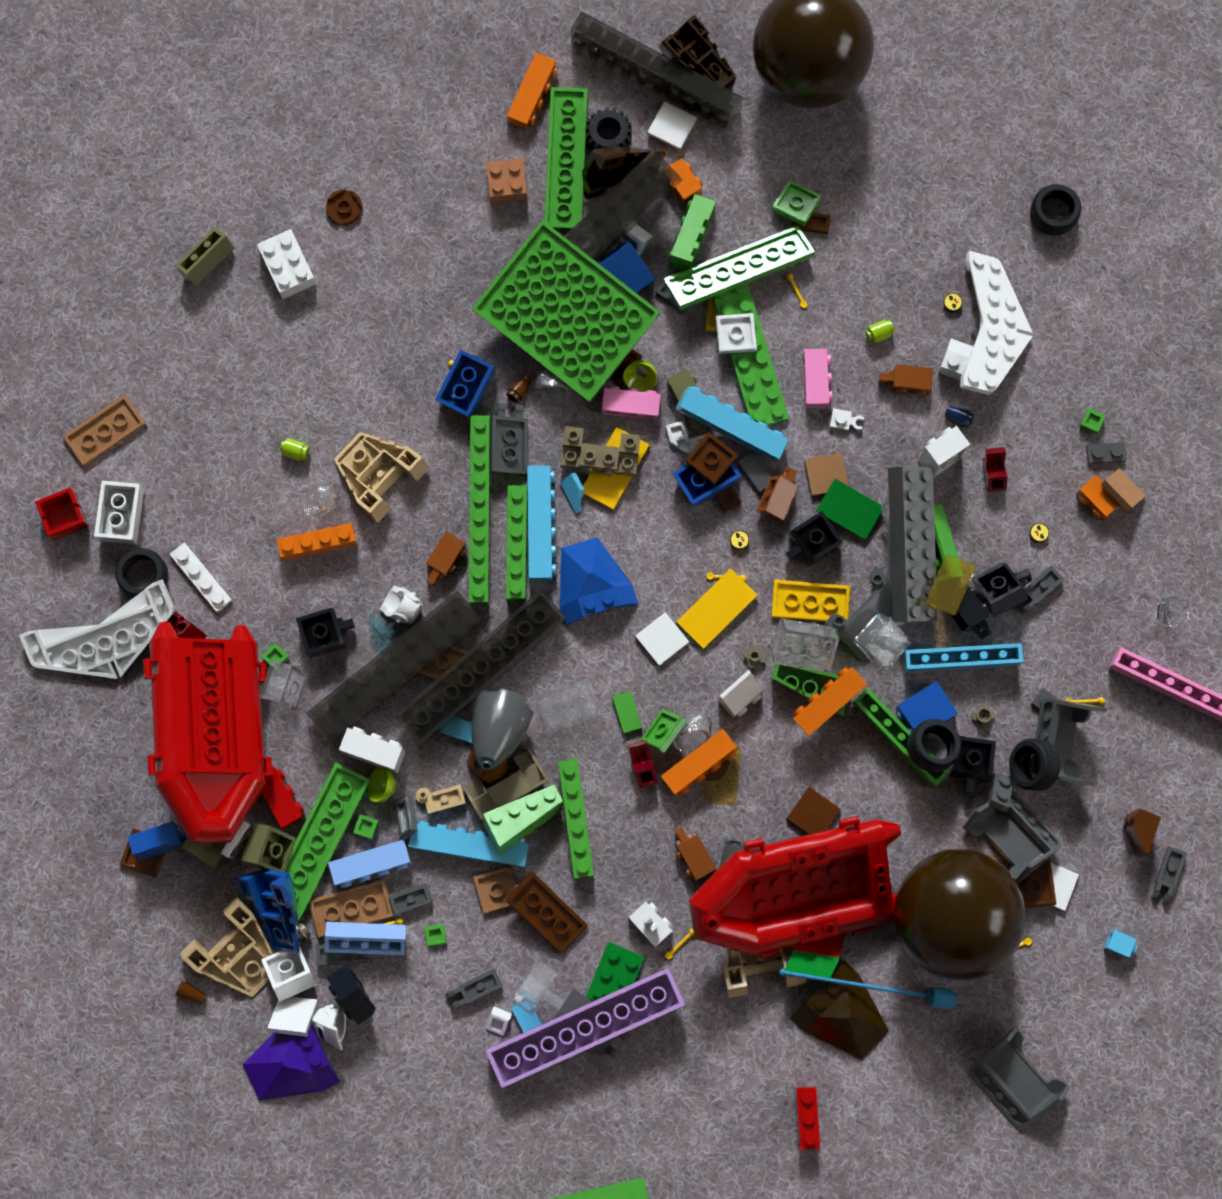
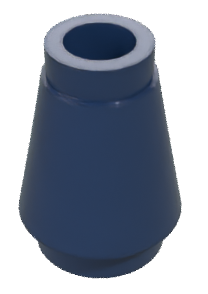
M950 405L945 413V416L963 428L970 427L975 415L971 413V410Z

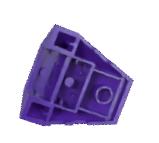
M312 1023L307 1037L273 1033L243 1063L259 1100L320 1092L340 1082L332 1064L329 1063Z

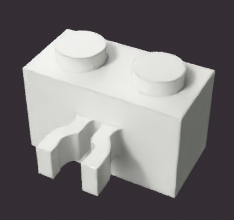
M645 902L628 918L647 940L656 947L672 932L671 927L673 925L666 917L662 919L657 914L659 910L652 902L650 904Z

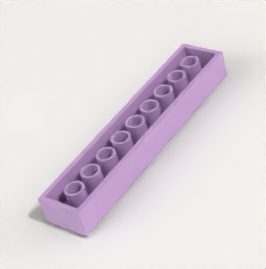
M668 967L486 1050V1053L501 1088L678 1009L685 1005V1001Z

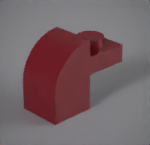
M1005 447L985 450L983 471L987 492L1007 490L1008 476L1005 469Z
M647 740L629 744V753L639 789L658 784Z

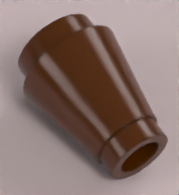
M523 375L507 389L506 396L514 403L522 401L532 380L528 376Z
M181 981L175 996L179 997L178 1000L201 1005L206 994L188 981L186 983Z

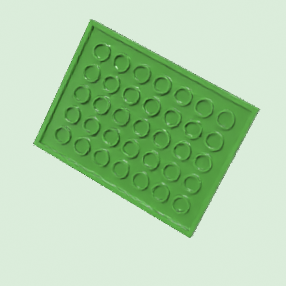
M543 220L471 308L588 402H591L661 314L655 307Z

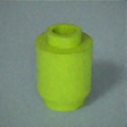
M882 320L868 326L865 334L869 342L872 341L876 344L890 338L895 333V330L890 320Z
M287 438L286 441H282L280 452H282L284 457L296 461H305L309 454V446Z

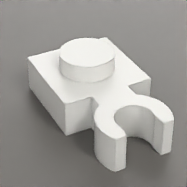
M833 408L830 428L848 431L849 426H851L856 431H861L863 427L858 426L856 421H864V417L860 415L851 417L852 412Z

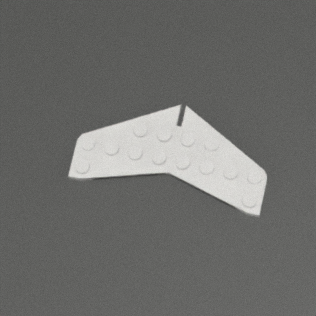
M969 251L966 254L967 271L971 272L980 311V330L966 369L962 373L960 388L989 395L998 388L1032 338L1031 334L1033 332L1001 262L997 258Z
M162 579L149 585L99 625L33 630L20 634L19 637L31 665L36 668L118 679L112 661L115 663L119 676L122 677L148 646L160 622H167L174 614V606Z

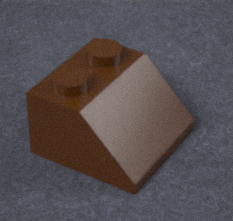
M1140 808L1130 812V814L1127 813L1123 822L1126 825L1124 831L1135 854L1139 857L1149 854L1161 820L1160 816Z

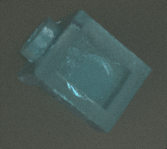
M372 613L367 617L382 638L385 636L390 637L397 631L395 628L398 625L395 621L384 627L386 622L380 615L376 617Z

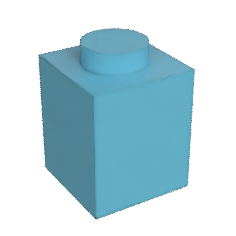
M1111 930L1104 949L1124 958H1130L1136 952L1137 945L1135 943L1137 939L1117 930Z

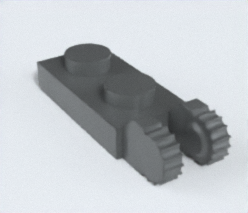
M1052 566L1048 567L1025 588L1027 597L1031 602L1022 608L1021 612L1023 614L1032 606L1037 605L1064 580Z
M1167 846L1155 881L1156 885L1151 896L1152 899H1157L1161 886H1164L1167 890L1163 897V903H1169L1173 890L1176 889L1187 856L1186 852Z
M316 945V965L372 963L371 958L357 959V954L329 953L325 952V945Z
M492 969L459 985L458 988L445 995L447 998H451L459 992L462 993L464 999L450 1005L452 1009H455L503 986L496 970Z

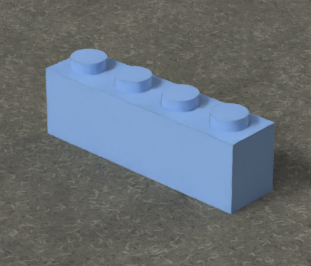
M403 839L331 861L328 864L334 885L346 888L351 886V882L359 880V883L371 880L370 876L378 874V877L390 874L389 870L395 868L397 871L407 869L408 864H412L406 841Z
M326 922L325 952L404 955L406 925Z

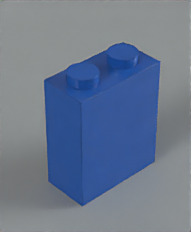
M628 240L597 262L635 293L642 288L647 289L650 287L655 279Z
M937 681L896 707L897 717L901 722L904 721L906 723L907 729L910 732L925 720L941 719L948 722L958 714ZM929 733L922 734V738L928 735Z
M174 821L127 836L132 854L139 861L181 848L184 840L187 839L180 825H177Z

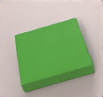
M789 180L772 206L771 211L805 226L819 204L822 195Z
M663 709L641 738V741L647 740L648 746L665 753L687 721Z

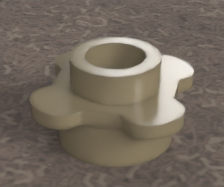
M755 645L751 650H745L743 656L747 658L748 666L754 668L759 663H764L766 657L761 653V647Z
M984 704L979 705L978 711L972 714V719L978 721L982 727H987L989 721L995 718L994 711L986 708Z
M300 923L298 925L299 941L303 940L306 943L311 933L304 924Z

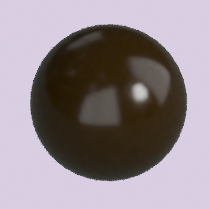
M772 0L762 12L755 27L752 43L754 64L765 86L782 101L793 106L811 109L831 106L852 94L869 72L874 54V35L871 23L865 11L856 0Z
M948 849L926 857L906 875L896 896L894 921L902 946L920 967L941 978L966 981L987 976L1001 968L1011 959L1024 935L1026 906L1016 879L997 860L978 851Z

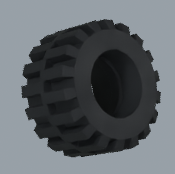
M607 107L605 111L599 109L597 114L593 113L591 115V119L588 118L585 131L587 146L591 148V151L596 148L629 147L631 144V122H629L627 115L623 117L621 110L616 112V108L609 110V107ZM604 127H613L618 130L619 135L612 140H606L601 138L598 132Z

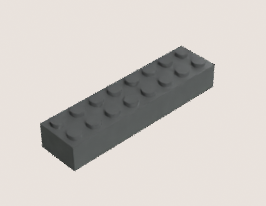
M902 466L888 468L893 622L938 621L933 467Z

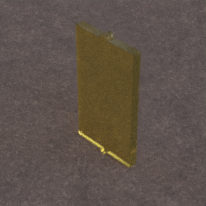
M946 554L925 605L938 609L939 612L944 611L956 616L976 565L964 561L963 558L958 559Z
M737 746L739 749L736 751L737 755L729 760V768L722 778L715 781H706L704 801H714L722 804V802L737 803L741 747Z

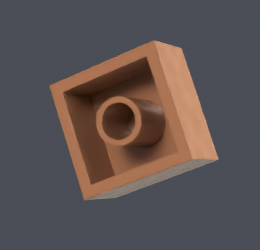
M523 158L486 162L491 204L528 200Z

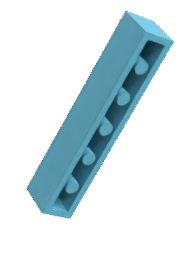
M689 386L684 390L675 410L775 462L780 459L789 440L784 437L785 435L782 432L772 431L763 422L758 421L757 423L751 419L750 415L735 411L733 406L718 402L719 399L712 395L707 396L703 394L702 390L698 387Z
M527 466L529 581H552V576H556V564H552V557H556V546H552V538H555V527H552L551 521L555 520V508H551V501H555V490H551V483H555L554 471H551L550 466Z
M1022 643L905 650L903 653L904 673L1020 666L1023 663Z
M418 821V831L410 836L408 847L412 849L525 868L529 843H525V839H520L516 845L509 847L505 850V853L499 856L486 832L476 831L475 834L467 833L468 829L456 828V831L448 830L449 826L437 824V827H431L428 822Z

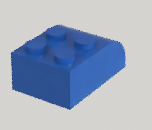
M460 349L435 401L471 417L478 408L497 369L495 366Z
M734 463L715 485H712L688 465L672 473L693 507L708 501L741 480V475Z

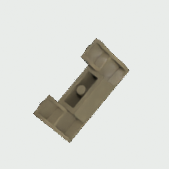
M565 426L561 468L583 470V473L587 474L600 472L604 476L617 474L636 477L641 435L622 433L619 448L583 443L584 428Z
M530 748L513 758L520 770L486 790L482 781L478 778L469 785L462 787L482 821L484 813L528 796L534 790L549 782L548 777Z

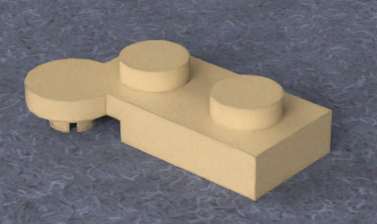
M461 785L433 793L427 788H420L416 792L417 801L426 804L428 814L466 804Z

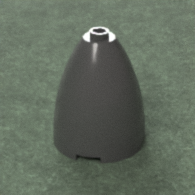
M500 689L499 692H489L484 690L477 697L472 718V744L477 761L484 769L496 768L509 758L523 740L531 723L533 709H530L526 704L527 700L523 696L513 691Z

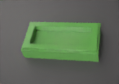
M631 691L613 696V702L623 733L626 734L642 729Z

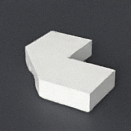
M684 421L665 426L670 445L688 455L706 435L688 438Z

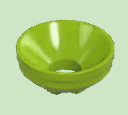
M642 360L633 361L625 368L623 380L628 388L639 390L638 392H646L655 387L657 371L649 362ZM644 368L647 374L639 375L636 370Z
M383 767L376 768L369 777L371 781L367 787V793L371 801L382 803L394 794L396 781L389 769Z

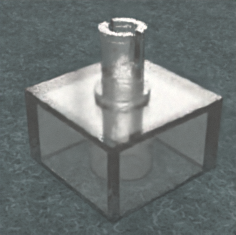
M879 612L853 640L875 666L886 671L912 643L890 617Z
M271 661L265 682L260 683V686H263L260 698L275 706L297 711L308 674L292 665Z
M538 960L516 993L513 1003L531 1015L534 1014L543 1001L559 1011L565 999L551 991V987L559 973Z

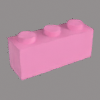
M804 349L805 409L828 408L829 402H832V391H829L832 375L828 373V366H831V355H827V349Z
M609 386V388H604L602 414L658 420L661 394H657L656 391L652 390L638 392L639 390L634 388L620 390L619 387Z

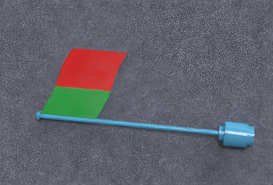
M847 933L794 945L785 969L783 968L779 971L781 976L789 975L924 997L929 1002L930 1007L949 1010L950 1008H955L957 1004V993L950 989L932 987L931 990H928L927 994L831 978L839 961L842 944Z

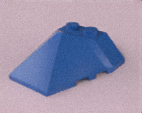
M598 537L561 548L560 611L565 626L582 621L584 617L617 607L622 609L638 604L633 585Z
M263 869L237 877L236 880L245 901L249 900L255 910L252 913L255 917L259 916L264 925L262 930L273 949L294 954L299 953L297 900L292 885V878L288 872Z

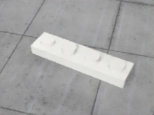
M185 542L170 553V556L217 613L232 602L231 598Z

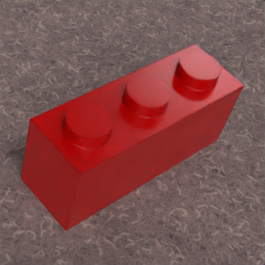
M272 766L273 776L265 777V787L261 793L281 828L286 829L304 818L302 813L305 810L300 802H295L293 798L295 793L290 785L286 786L283 781L286 777L281 768L277 770L275 766Z
M796 1087L798 1147L800 1150L821 1149L816 1087Z

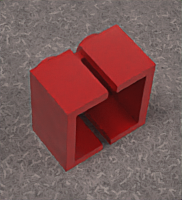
M71 487L35 501L40 517L43 519L42 522L46 533L53 541L89 527L84 512L80 509L82 507L78 496Z

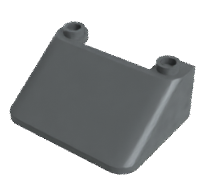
M877 566L869 575L871 585L876 588L870 597L848 621L843 616L834 614L827 619L822 627L862 662L870 661L905 623L893 622L892 583Z
M1013 791L1011 792L1010 806L1006 812L986 803L978 808L962 827L972 838H977L983 834L1013 866L1009 872L1018 884L1061 848L1059 838Z
M1016 1026L971 1066L970 1075L1015 1127L1023 1129L1061 1102L1071 1087L1061 1078H1054L1047 1082L1019 1051L1018 1047L1023 1043L1024 1036Z

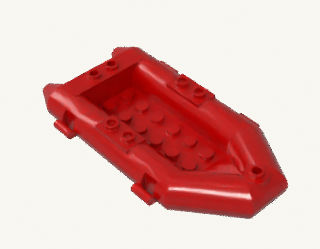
M160 622L150 641V659L143 660L144 679L151 680L154 755L147 756L148 776H155V787L190 843H231L264 789L265 777L273 776L272 757L264 756L260 683H267L266 663L258 661V644L246 625L235 626L230 639L225 640L179 638L170 622Z
M859 816L839 820V827L769 844H765L764 838L743 842L744 850L735 851L688 899L694 938L753 956L758 954L759 958L762 959L778 955L779 949L848 932H852L853 936L873 932V926L893 922L897 894L892 893L887 847L901 835L900 826L896 823L880 819L860 822Z

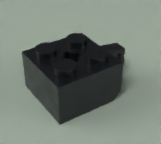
M823 511L790 531L788 536L793 544H791L792 549L786 552L785 556L789 561L797 556L800 559L804 558L808 566L811 567L841 548L843 541ZM813 536H814V538H818V537H819V538H820L819 541H818V542H817V541H813V540H812Z
M1000 563L973 577L972 580L979 598L987 606L992 616L996 617L1028 600L1024 587L1032 581V575L1028 569L1013 573L1007 563Z
M967 584L948 596L943 604L962 631H973L983 640L992 633L986 621L989 617V610L984 603H980L975 589Z
M327 608L296 618L304 648L309 658L345 648L346 644L343 636L347 635V630L355 628L352 618L343 621L342 617H337L334 608ZM321 629L324 631L323 636H319V630Z
M960 736L962 743L961 753L957 761L950 766L949 777L961 778L960 782H964V793L972 794L974 784L978 785L979 781H991L996 741ZM971 755H973V758L977 760L974 763H971V760L969 759Z
M347 964L327 977L330 986H328L330 992L334 997L337 996L334 1000L340 1008H345L343 1011L349 1020L354 1019L357 1024H360L374 1014L376 1007L369 999L363 984Z

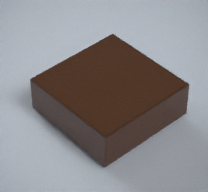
M732 487L715 496L724 512L741 504Z

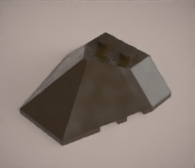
M693 15L675 33L665 38L658 48L665 57L684 73L720 91L736 75L725 57L721 58L716 50L718 46L716 43L712 44L708 37L709 31Z
M620 146L592 150L582 170L585 199L606 194L607 189L616 185L618 188L623 187L622 183L631 179L636 182L655 174L666 156L665 151Z
M845 960L831 975L833 979L863 983L860 975ZM826 981L790 1017L804 1032L861 1060L889 1031L867 988Z

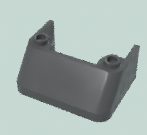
M1046 698L1042 701L1035 739L1046 740L1057 749L1061 761V769L1057 780L1072 784L1095 786L1094 781L1080 778L1081 767L1078 762L1071 760L1077 722H1087L1090 718L1091 710L1107 712V708ZM1035 751L1032 754L1031 770L1035 775H1038L1041 761L1038 752Z

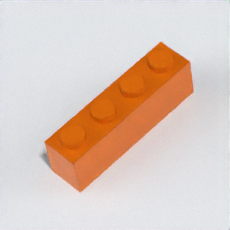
M537 52L535 53L508 111L507 123L528 130L529 126L534 125L536 120L535 113L542 108L544 102L542 98L550 90L551 78H555L557 75L556 60Z
M352 523L277 539L280 558L283 562L358 546Z
M844 667L837 674L839 676L838 679L834 682L832 680L828 681L823 686L824 691L818 695L816 692L808 699L810 703L805 708L801 705L793 712L795 716L792 719L807 736H810L868 685L853 667L849 669Z
M722 729L661 775V777L676 796H684L691 790L690 786L704 781L707 773L717 771L722 766L721 763L726 759L729 761L737 755L736 751L739 749L724 729Z

